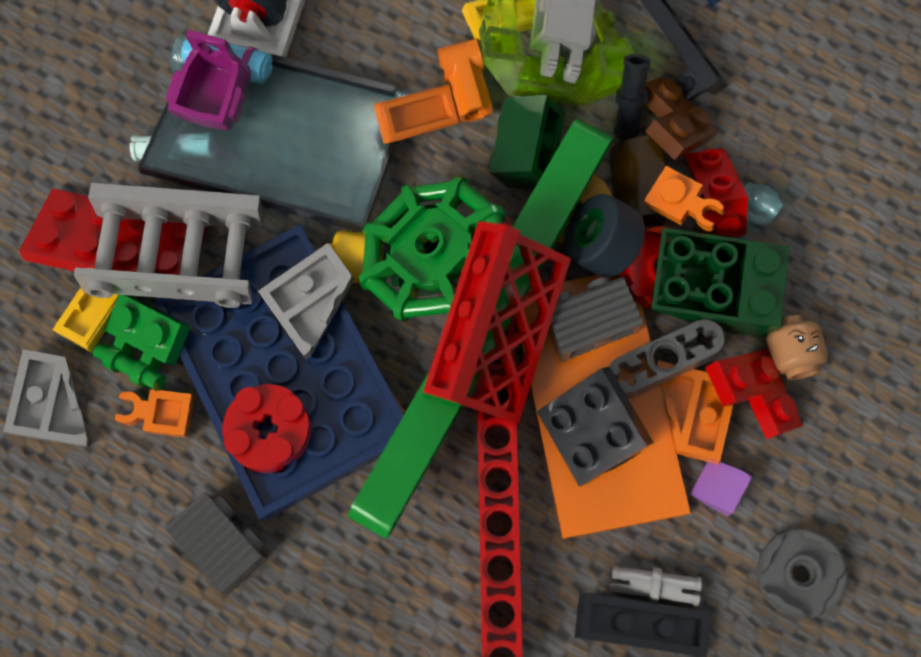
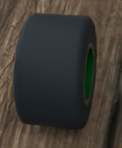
M599 194L590 197L579 206L566 229L564 241L566 255L571 258L573 263L596 275L603 277L619 275L631 265L641 249L645 234L643 217L636 209L613 196Z

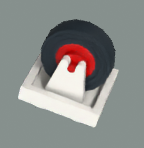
M215 0L218 7L208 35L224 39L228 43L247 48L251 46L259 51L287 57L305 0Z

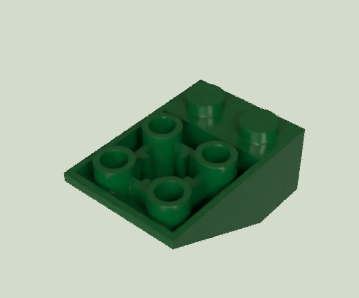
M662 228L651 310L692 323L703 319L711 320L717 323L723 332L766 338L770 332L778 331L781 328L790 246Z

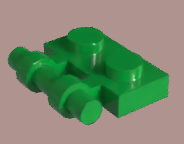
M118 295L104 330L116 337L114 344L111 347L105 343L97 344L93 355L101 360L102 365L114 373L121 371L128 375L129 380L141 388L150 387L155 391H159L166 382L165 376L158 373L161 362L176 364L191 326L134 296ZM134 347L143 351L138 362L130 358Z

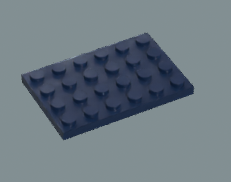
M301 224L243 254L239 280H249L253 294L252 304H240L238 307L228 308L211 301L159 298L153 301L157 309L191 326L180 352V357L223 446L222 425L225 413L230 404L235 400L237 393L243 388L264 384L282 386L290 390L305 406L312 426L310 442L304 454L299 459H294L290 464L283 466L284 469L272 473L252 471L241 465L226 450L258 518L263 522L379 459L404 416L343 301L312 356L305 359L258 292V290L315 252ZM224 264L200 277L222 278ZM265 418L264 422L258 424L256 430L261 433L260 439H266L269 433L277 432L278 426L272 423V418Z

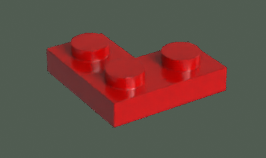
M767 349L718 360L705 367L722 406L726 407L748 400L766 440L789 433L803 426L798 416L797 406L793 399L789 397L779 376V370L776 368L774 360L770 357Z

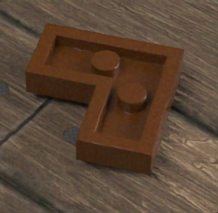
M662 76L646 83L645 90L649 95L646 106L658 118L652 122L645 132L674 160L707 144L719 132L711 123L708 113L691 104L682 95V89L675 82Z

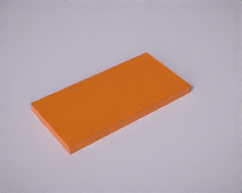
M621 274L612 276L610 278L612 281H614L616 279L621 278ZM594 275L564 281L560 293L570 291L572 296H576L588 291L587 285L603 276ZM536 301L523 308L529 325L536 321L539 311ZM637 301L634 302L643 320V325L639 332L561 362L548 331L530 387L562 539L691 514L661 385L635 397L628 398L654 443L640 451V454L626 463L580 487L537 413L538 410L601 368L610 367L616 358L651 342L643 307ZM521 343V344H522V349H523V354L525 355V349H524L523 343ZM640 359L642 361V368L635 372L629 373L626 368L620 369L618 382L626 381L629 386L634 385L635 375L644 370L647 371L648 378L653 377L647 369L646 359Z

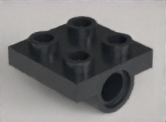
M610 367L601 368L537 411L579 487L626 463L640 454V451L654 443Z

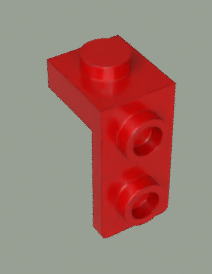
M724 148L705 149L701 152L687 154L686 165L693 180L703 185L701 198L717 200L724 207L723 215L714 210H708L703 214V218L714 223V230L706 231L702 229V233L730 238L746 235L748 195Z

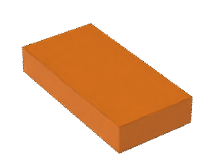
M450 84L373 104L384 144L460 123Z

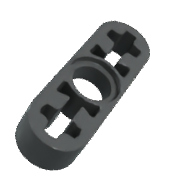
M698 320L616 358L611 363L610 368L616 379H619L620 369L626 368L629 373L635 372L642 368V361L640 359H646L647 369L653 377L648 378L647 371L644 370L635 375L634 385L629 386L626 381L619 382L627 398H632L716 359L723 348L724 332L714 321ZM702 332L705 337H714L710 346L711 349L707 350L704 345H698L690 349L689 356L692 359H686L684 347L691 346L696 342L697 333ZM683 340V341H684V347H683L682 344H681L680 342H678V341ZM660 349H670L676 353L678 363L671 369H662L655 364L653 360L654 354Z

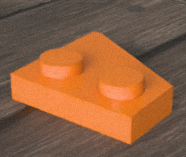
M658 360L657 366L662 369H671L676 364ZM693 369L661 384L676 453L719 465L733 405L722 406L708 373Z

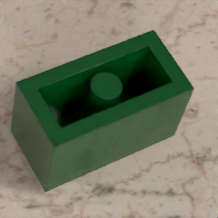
M547 94L505 98L502 113L498 119V133L494 151L490 157L489 173L508 188H535L560 145L566 112Z

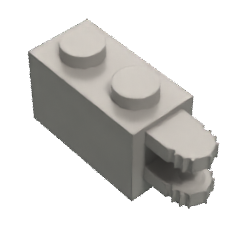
M599 0L535 1L529 49L542 52L540 75L552 78L557 68L558 57H564V81L575 84L579 78L583 52L589 49L595 40L596 26L593 24V16Z

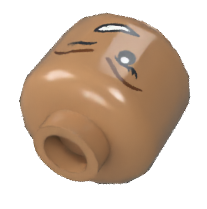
M802 315L782 318L781 328L778 331L770 332L766 337L770 357L774 360L779 374L786 375L787 380H799L821 373L820 367L828 360V352L820 326L816 322L803 321Z

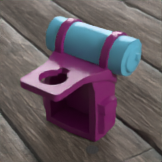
M187 30L186 39L181 50V58L184 64L181 71L174 72L166 96V101L169 103L168 111L176 117L203 127L231 130L233 123H237L242 114L247 98L245 89L251 82L264 84L270 77L273 69L271 54L259 51L255 47L249 46L246 48L228 43V41L221 38Z

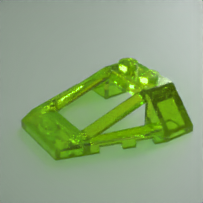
M487 0L479 27L483 63L504 91L513 96L547 94L555 102L585 105L616 93L617 88L621 87L624 57L628 54H633V49L627 38L620 39L614 28L617 21L611 10L604 11L599 2L594 10L593 24L596 26V32L602 44L596 43L586 60L585 51L583 52L579 78L574 84L564 81L565 61L557 60V68L551 78L540 75L541 58L524 55L521 32L517 30V0ZM500 15H501V28L499 27Z

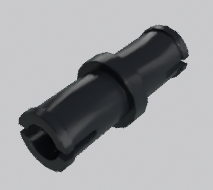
M628 54L624 57L621 87L617 88L615 94L618 109L614 133L625 139L635 138L639 135L642 107L646 106L649 95L645 89L650 59L641 54Z

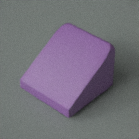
M707 462L689 495L728 517L735 511L752 476L722 462L719 465Z

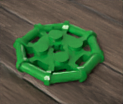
M455 176L452 181L412 187L410 184H406L401 187L402 192L372 223H366L362 230V233L365 235L363 272L359 276V282L363 289L370 290L390 308L397 320L407 322L412 317L449 313L456 292L452 282L462 273L478 221L502 224L506 218L503 208L500 205H493L469 186L466 178ZM442 199L441 203H435L437 208L426 209L424 205L420 204V202ZM460 203H465L474 213L465 218L456 209ZM409 209V211L397 222V220ZM439 239L437 248L433 252L425 254L426 250L423 245L427 241L435 243ZM388 243L391 246L390 255L387 253L386 260L380 262L381 244ZM394 274L404 281L399 293L386 282ZM424 289L431 293L438 292L441 290L442 294L444 295L440 297L416 299L419 290Z

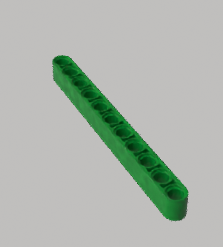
M576 118L518 216L513 228L519 230L520 235L553 249L603 161L614 137ZM517 245L514 247L509 263L511 270L523 263ZM545 261L537 266L538 272H540ZM527 273L514 280L520 298L526 295L531 288ZM505 287L501 288L495 306L497 313L510 305ZM514 315L501 322L504 334ZM491 329L487 331L482 346L483 355L497 347ZM429 372L347 515V518L386 540L394 530L463 408V405L423 392ZM477 372L473 374L466 397L470 396L479 380Z

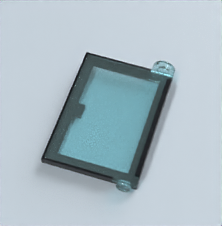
M180 34L173 46L171 54V70L173 73L181 71L184 64L181 58V50L186 39L185 34ZM271 54L273 69L270 77L264 84L254 82L248 84L245 89L247 98L238 122L233 123L231 130L203 127L171 114L168 111L169 103L166 104L138 165L141 174L208 192L260 195L261 203L264 207L362 233L365 224L369 223L397 141L387 144L383 143L373 104L409 94L396 91V86Z

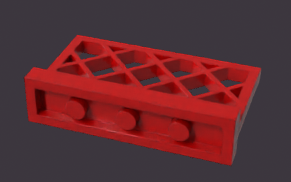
M478 221L423 392L519 424L571 258L520 235L519 230L509 225ZM517 245L523 263L511 270L509 263L514 247ZM546 260L554 262L549 280L542 284L537 266ZM527 273L532 291L520 298L514 280ZM505 287L510 305L497 313L495 306L501 288ZM536 301L539 311L536 321L529 325L523 308ZM514 315L519 332L506 340L501 322ZM491 329L497 347L483 355L482 346L487 331ZM523 343L525 355L522 363L515 367L510 350ZM500 357L505 374L492 382L487 365ZM477 372L483 389L470 398L466 397L473 374ZM509 384L512 395L507 410H504L500 406L496 392Z

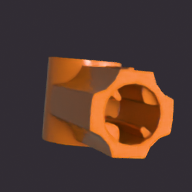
M471 39L437 48L440 67L444 70L445 74L443 76L446 84H450L460 122H472L484 119L492 114L493 107L483 77L484 65L477 40Z

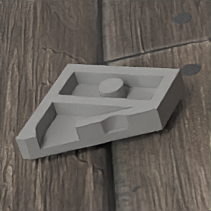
M327 243L258 290V292L305 359H308L312 356L354 279L335 251Z
M23 349L3 429L4 433L88 447L89 439L69 362L66 357Z

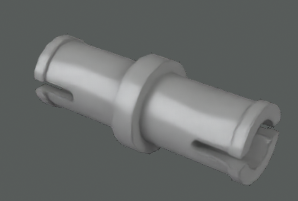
M613 565L610 593L648 597L649 602L658 603L659 599L699 606L700 595L698 591H701L702 578L662 573V568L653 567L652 571Z

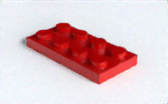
M52 188L19 250L22 259L70 271H75V267L94 269L103 218L96 215L88 196ZM125 218L124 221L120 222L112 270L137 272L145 221ZM167 222L162 225L155 273L180 275L187 230L185 223ZM208 227L204 228L202 245L206 238Z

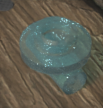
M751 182L744 188L748 195L747 221L755 225H764L774 220L784 206L780 203L778 194L769 186L762 184L754 185Z

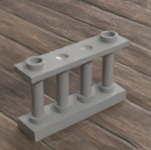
M91 183L88 198L96 215L102 217L103 222L94 269L75 267L74 277L83 292L97 298H109L112 294L211 301L228 308H235L240 306V304H252L253 294L249 280H239L246 231L250 228L262 229L264 213L260 195ZM125 218L145 221L137 272L112 270L120 222L124 221ZM167 222H179L187 225L180 275L155 273L162 225ZM208 225L227 226L229 228L222 278L197 276L204 228Z

